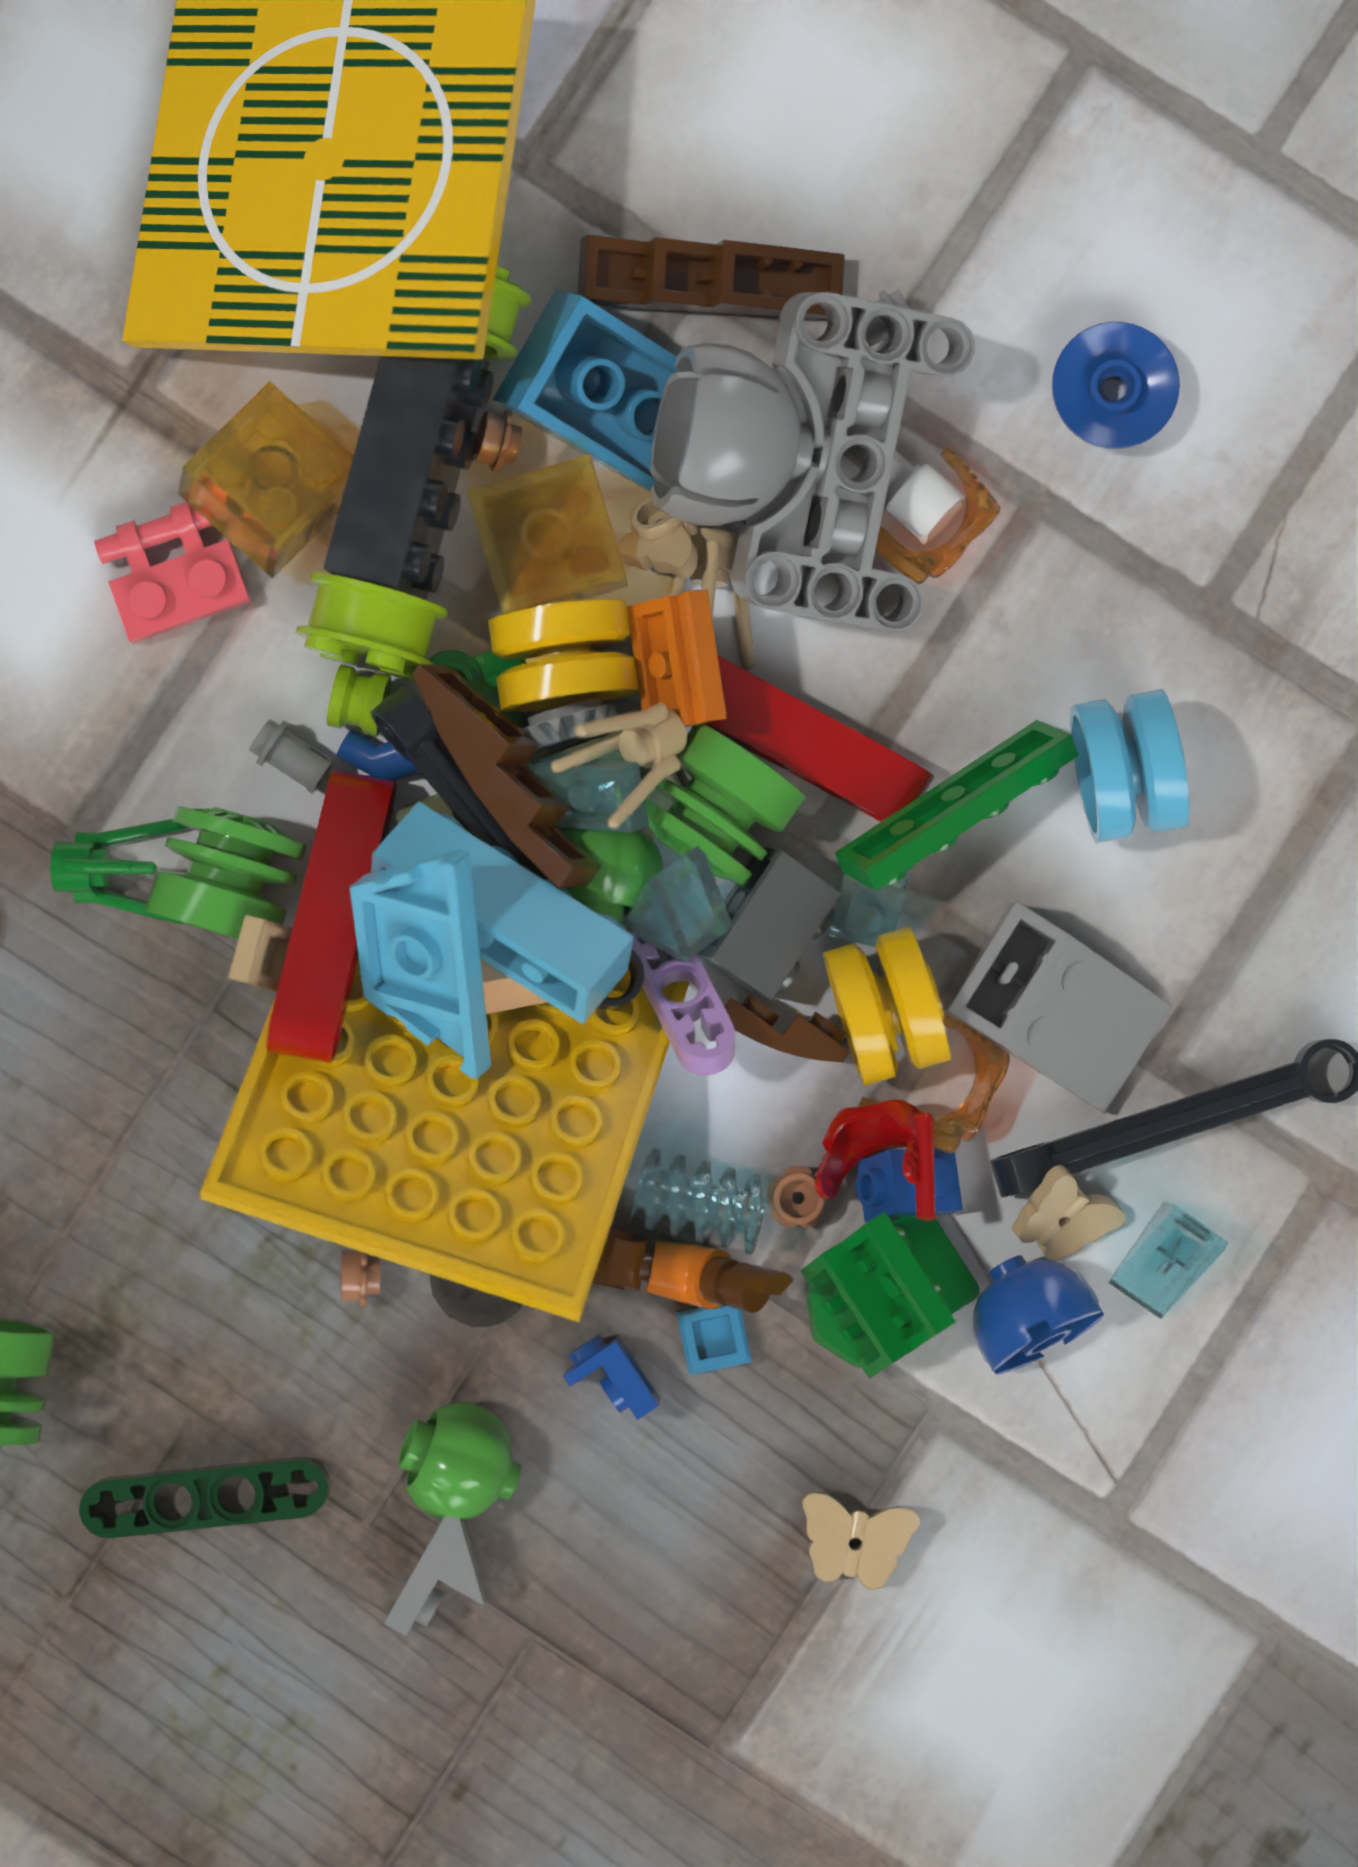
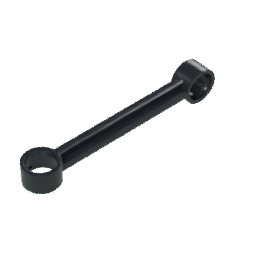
M400 687L370 711L374 723L389 744L405 760L412 762L470 834L489 846L503 848L516 859L519 865L543 880H550L512 842L474 793L439 735L432 716L409 690ZM633 949L631 950L628 965L630 971L628 989L620 997L605 998L597 1007L598 1009L611 1010L618 1008L634 999L641 990L644 982V967L640 957Z
M1316 1040L1305 1045L1298 1052L1292 1063L1062 1138L1025 1147L991 1159L990 1164L1001 1198L1038 1188L1046 1173L1054 1166L1062 1165L1071 1174H1075L1306 1098L1319 1103H1338L1347 1100L1358 1090V1052L1351 1045L1341 1040ZM1323 1048H1330L1339 1052L1349 1066L1347 1083L1336 1094H1320L1312 1088L1308 1081L1307 1066L1309 1060L1316 1052Z

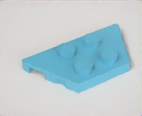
M458 850L365 874L350 887L364 998L386 1015L399 1019L410 1033L427 1046L436 1038L440 1039L464 1058L459 1070L468 1077L478 1079L491 1067L469 852Z

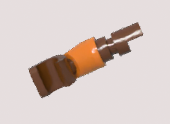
M610 1228L592 1284L639 1292L641 1281L646 1282V1292L680 1303L709 1310L720 1306H729L737 1310L755 1313L765 1306L770 1295L780 1296L794 1280L788 1273L745 1262L739 1263L723 1250L699 1244L655 1241L653 1250H647L649 1238L646 1235Z

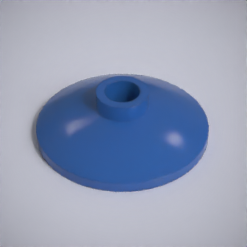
M1118 321L1100 323L1077 334L1061 352L1052 376L1053 401L1063 423L1081 440L1105 449L1131 448L1153 438L1171 418L1178 402L1180 390L1178 368L1167 346L1149 330L1132 323ZM1108 379L1118 380L1124 387V396L1119 400L1106 398L1102 393V383Z

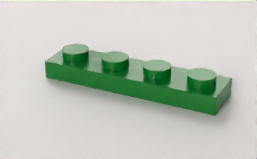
M1035 720L836 851L835 855L843 873L875 891L900 881L905 877L909 868L932 853L948 849L957 842L959 835L983 819H989L1001 814L1008 808L1010 801L1031 787L1047 783L1055 778L1061 767L1079 756L1071 734Z

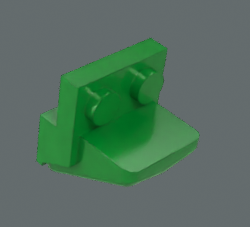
M883 1212L800 1270L807 1281L805 1294L813 1340L850 1365L862 1368L869 1379L956 1323L952 1314L974 1301L979 1295L977 1281L936 1218L924 1221L918 1219L917 1216L900 1217L892 1222L887 1213Z

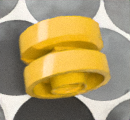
M596 599L548 603L503 614L488 620L494 656L508 661H526V664L509 668L496 678L502 712L547 711L601 697L602 701L606 702L639 693L634 658L625 653H600L599 651L619 645L631 636L626 600Z
M910 926L877 937L874 948L880 977H878L876 971H871L864 951L855 943L822 953L841 1024L846 1033L847 1043L863 1086L896 1076L898 1063L894 1052L899 1050L897 1034L900 1036L909 1062L918 1069L951 1060L949 1044L942 1021L945 1017L940 996L928 963L925 964L919 945Z

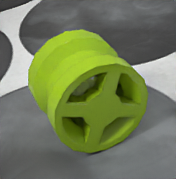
M341 664L336 673L330 696L327 726L341 729L350 724L359 726L365 735L378 737L380 730L374 723L370 711L389 697L391 675L378 672L372 677L359 675L354 667Z

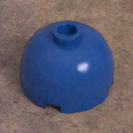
M1018 1255L1000 1263L989 1272L993 1283L978 1296L973 1310V1334L985 1362L989 1364L996 1375H1000L1044 1357L1040 1353L1041 1351L1055 1345L1062 1339L1065 1346L1096 1325L1104 1317V1313L1098 1304L1099 1300L1091 1286L1072 1267L1066 1263L1048 1259L1027 1264L1023 1256Z

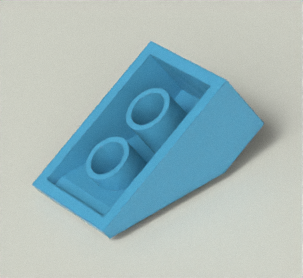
M555 289L493 400L547 434L651 493L652 486L656 482L650 472L655 424L666 381L672 374L677 372L675 370L677 356L582 295Z

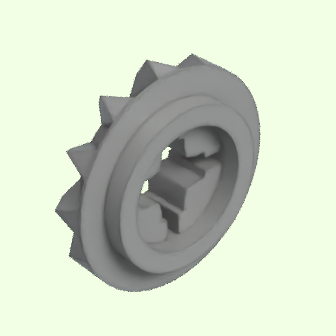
M601 697L572 703L529 717L528 722L530 726L522 730L539 744L537 750L583 739L585 737H578L576 735V726L594 720L618 716L617 703L603 705Z

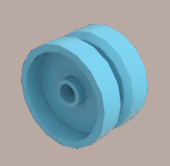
M1159 689L1128 696L1123 707L1122 720H1119L1115 709L1106 699L1073 705L1070 714L1071 736L1079 753L1074 762L1085 816L1095 843L1130 837L1135 827L1136 805L1142 821L1152 833L1188 826L1189 793L1185 759L1175 716L1165 691Z

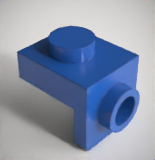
M934 1148L936 1215H950L962 1211L955 1148ZM889 1149L858 1162L856 1192L863 1207L864 1221L866 1223L883 1212H886L890 1219L894 1217L917 1216L915 1184H910L906 1180L902 1167L906 1149Z

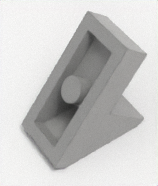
M444 1516L384 1622L385 1625L404 1636H407L415 1621L426 1627L445 1592L434 1587L438 1580L484 1605L487 1592L467 1521Z

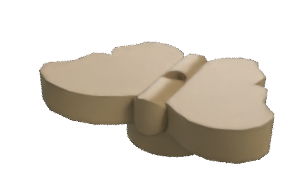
M652 497L645 499L638 506L634 507L629 513V519L632 522L631 532L626 534L618 544V551L624 562L629 566H635L645 571L654 567L658 573H672L681 578L691 576L697 568L698 562L697 548L690 537L696 535V525L669 517L654 506Z
M1058 1165L1046 1173L1042 1183L1029 1197L1027 1204L1022 1208L1013 1223L1012 1231L1022 1243H1031L1037 1240L1038 1247L1047 1259L1060 1261L1064 1257L1080 1251L1084 1247L1085 1242H1095L1107 1232L1122 1227L1125 1224L1126 1217L1124 1211L1110 1197L1101 1194L1085 1195L1077 1187L1076 1180L1069 1170L1062 1165Z
M812 1491L805 1494L802 1498V1507L807 1517L806 1533L809 1539L812 1540L808 1550L813 1562L814 1574L818 1579L825 1582L834 1581L843 1573L848 1577L857 1576L860 1583L870 1590L884 1587L889 1576L898 1567L896 1556H901L906 1551L910 1537L921 1524L919 1514L908 1507H889L868 1516L867 1512L862 1509H855L849 1513L836 1498L824 1492ZM858 1538L861 1540V1544L857 1548H852L849 1545L850 1540Z

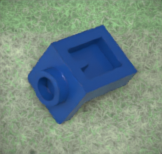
M599 1334L567 1355L573 1363L563 1374V1378L569 1387L602 1366L607 1376L599 1382L619 1413L629 1408L638 1420L659 1406L660 1397L619 1335L605 1343Z

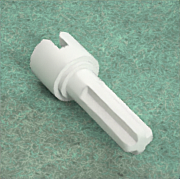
M856 445L848 447L843 454L861 470L863 467L861 450ZM895 450L887 489L888 496L886 502L888 505L886 511L924 545L933 540L950 523L962 508V501L966 496L930 463L923 466L921 464L913 466Z

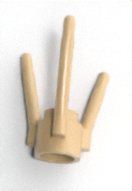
M697 528L696 535L690 536L698 553L697 568L691 575L690 582L701 586V590L708 589L713 618L716 588L728 586L739 535L722 529ZM673 574L666 596L682 594L687 578H681ZM732 586L742 666L745 669H751L754 666L748 602L742 600L735 593Z
M658 703L643 711L577 725L575 733L578 737L600 735L623 730V732L575 751L570 755L553 761L551 764L552 771L559 773L620 750L623 758L630 765L652 768L648 775L609 817L608 825L611 828H618L665 777L680 769V762L676 755L684 751L687 744V733L680 717L672 709L667 708L664 703Z

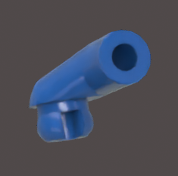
M352 729L345 736L336 754V757L373 777L397 781L420 772L412 762L405 760L389 742L379 745Z

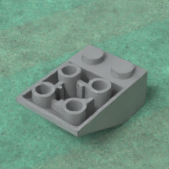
M1016 901L1011 903L944 1007L943 1012L1105 1114L1171 1010L1172 1005L1076 938Z

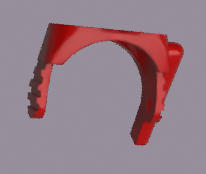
M896 1099L874 1105L840 1110L832 1119L822 1141L827 1153L823 1155V1161L819 1163V1170L815 1173L816 1181H814L818 1196L823 1200L835 1198L843 1179L859 1161L885 1147L903 1145L907 1146L902 1163L903 1173L910 1184H915L917 1218L924 1221L934 1220L936 1218L933 1116L929 1112L919 1111L915 1106L906 1101Z

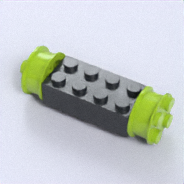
M497 266L483 359L380 356L323 568L330 574L311 573L310 582L318 586L307 626H297L295 632L298 636L306 639L305 648L319 652V656L322 658L356 666L358 657H365V663L379 667L380 672L410 681H415L412 674L419 664L434 665L433 662L426 658L436 619L447 618L448 610L427 601L426 598L428 592L435 593L442 579L444 557L438 554L444 531L451 532L458 519L461 497L455 493L461 469L468 470L474 459L477 434L471 432L477 408L484 409L491 396L493 372L488 370L489 362L487 360L512 361L516 359L518 350L510 344L518 311L519 309L530 307L532 300L531 296L522 290L521 286L508 281L510 272L505 268Z

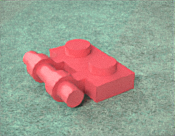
M214 498L190 506L188 501L169 507L171 514L137 525L135 520L116 526L117 533L94 541L102 564L125 556L128 560L132 573L108 581L128 640L132 644L252 602L231 542L227 539L207 547L205 546L200 530L223 522ZM180 537L186 554L152 566L146 549Z

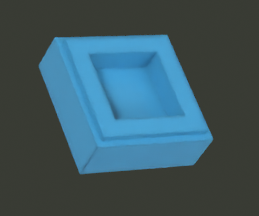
M720 1306L710 1310L692 1307L676 1311L689 1375L752 1362L741 1310L729 1306Z

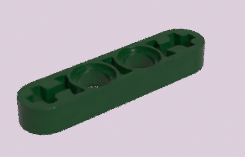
M291 1457L114 1476L97 1481L85 1491L80 1501L79 1514L82 1524L87 1530L101 1538H118L296 1519L313 1515L324 1505L330 1494L331 1481L323 1465L309 1457ZM295 1470H304L306 1480L317 1482L318 1490L308 1495L307 1504H298L295 1494L285 1493L276 1494L272 1498L276 1506L275 1509L265 1508L267 1486L261 1472L273 1473L271 1485L291 1482L294 1478ZM241 1476L253 1485L255 1500L248 1510L241 1512L232 1511L221 1502L219 1495L220 1486L226 1478ZM168 1483H178L187 1489L191 1497V1508L188 1514L176 1519L169 1518L160 1512L157 1507L156 1496L161 1486ZM144 1485L146 1487L143 1508L149 1522L139 1523L140 1509L126 1510L116 1517L115 1525L108 1524L106 1514H95L94 1504L104 1499L105 1490L112 1491L114 1500L122 1502L135 1500L139 1497L135 1486Z

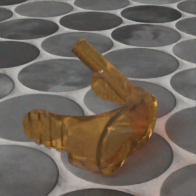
M945 448L940 455L960 477L967 501L963 521L954 536L934 549L912 551L900 544L884 528L880 526L875 552L901 574L913 579L917 584H922L928 577L938 578L949 570L962 556L971 541L978 537L993 522L1001 509L985 485L976 480L978 477L975 473L970 472L971 468L963 464V460L960 457H955V453L949 448Z
M944 1015L945 1019L942 1020L944 1026L948 1029H954L964 1037L975 1059L974 1082L968 1096L952 1112L933 1118L934 1147L951 1154L958 1149L961 1140L965 1142L970 1141L980 1130L992 1097L1006 1075L1010 1056L1007 1051L986 1037L979 1035L975 1030L969 1029V1026ZM862 1096L858 1107L879 1103Z

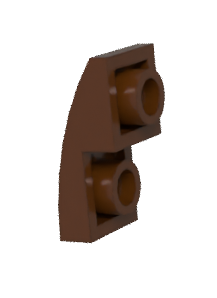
M749 994L742 1004L730 997L724 1006L736 1032L777 1051L798 1057L832 1062H844L850 1053L849 1050L839 1044L846 1033L816 1011L809 1021L796 1014L783 1034L773 1028L779 1016Z

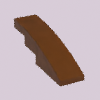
M586 235L580 240L577 294L582 295L594 304L703 314L780 317L784 304L792 296L799 293L823 292L842 295L845 254L732 240H722L717 244L654 237L649 242ZM814 304L806 311L804 318L827 319V315L819 304Z
M419 664L412 674L433 718L439 735L474 793L512 842L558 888L588 887L602 866L557 827V824L571 805L526 766L539 747V744L451 666Z

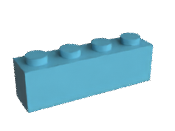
M418 802L373 852L371 873L458 850L469 852L480 959L584 1025L627 972L634 936L627 933L623 926L611 916L597 914L573 899L565 888H558L551 880H543L519 865L516 859L503 848L489 846L465 831L463 826L452 816L446 813H437L421 802Z

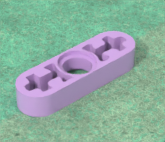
M649 910L637 915L630 922L627 933L634 936L632 949L640 957L644 967L642 987L678 1060L684 1068L698 1075H713L723 1071L731 1064L735 1055V1029L682 923L676 916L663 910ZM656 936L660 943L666 942L667 962L660 965V956L655 946L651 942L646 943V938ZM676 981L689 982L699 991L692 1000L683 1003L670 1001L662 992L667 985ZM700 1018L701 1028L709 1041H716V1047L712 1049H706L705 1045L701 1042L695 1043V1027L693 1022Z

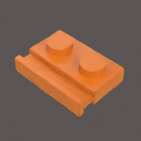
M708 589L689 590L682 592V594L669 595L627 606L642 711L658 703H664L667 708L672 709L680 717L685 728L710 721L727 719Z

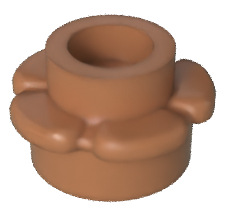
M505 410L503 415L485 411L478 426L477 446L473 460L489 464V468L493 472L500 470L503 462L513 464L520 448L522 427L512 424L513 415L511 411Z
M793 1166L787 1168L784 1171V1175L773 1178L767 1188L766 1197L768 1203L772 1204L773 1207L771 1211L772 1216L784 1227L794 1228L796 1225H801L803 1228H810L819 1223L825 1215L823 1208L829 1202V1199L823 1200L818 1196L814 1184L816 1177L812 1175V1171L807 1167ZM795 1192L803 1193L804 1201L801 1204H795L792 1201V1195Z
M341 1250V1301H360V1308H364L367 1305V1295H380V1258L368 1256L367 1253L358 1250Z

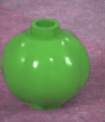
M591 807L589 808L588 818L565 826L561 830L602 867L588 887L565 889L573 899L597 914L609 915L623 925V915L640 913L657 895L662 884L663 860L657 845L651 837L626 822V819L618 828L609 827L608 819L618 808Z
M455 1402L441 1406L432 1411L427 1422L415 1419L404 1438L397 1463L399 1468L408 1471L406 1490L413 1502L425 1514L439 1520H443L445 1516L460 1518V1520L466 1521L483 1514L498 1497L508 1501L517 1486L521 1473V1464L512 1461L510 1433L504 1422L493 1411L471 1402Z

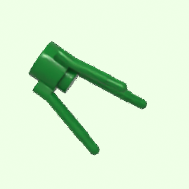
M173 819L100 833L77 832L74 842L56 841L53 845L50 861L52 888L58 892H73L75 903H97L182 925L184 923L145 911L147 902L99 890L98 887L108 886L110 874H153L157 870V865L151 861L111 860L109 850L100 849L99 847L180 832L191 828L177 824L172 821Z

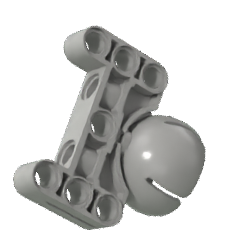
M802 292L792 296L784 304L781 311L772 361L773 368L752 353L728 344L701 343L683 348L675 360V370L677 372L672 374L666 381L655 424L650 461V472L656 480L651 489L654 506L669 517L692 525L719 526L744 520L741 523L734 564L731 569L733 589L744 601L768 610L889 632H902L911 628L920 619L924 609V596L920 586L913 579L904 575L872 568L910 372L935 376H954L963 372L971 363L975 353V340L971 330L963 322L951 317L834 293ZM819 304L826 312L827 327L825 332L814 340L805 331L804 316L812 305ZM879 316L888 327V339L883 348L875 352L868 346L866 341V329L870 321ZM941 329L949 341V350L946 357L940 363L935 364L928 355L927 342L935 330ZM856 445L863 455V467L856 477L848 480L841 471L840 460L848 447ZM772 561L778 571V581L771 592L760 595L754 586L755 572L763 563ZM833 573L838 580L839 591L836 598L830 604L821 606L815 596L816 585L824 575ZM893 584L898 591L899 602L896 609L890 615L882 617L877 610L876 599L879 592L885 586Z

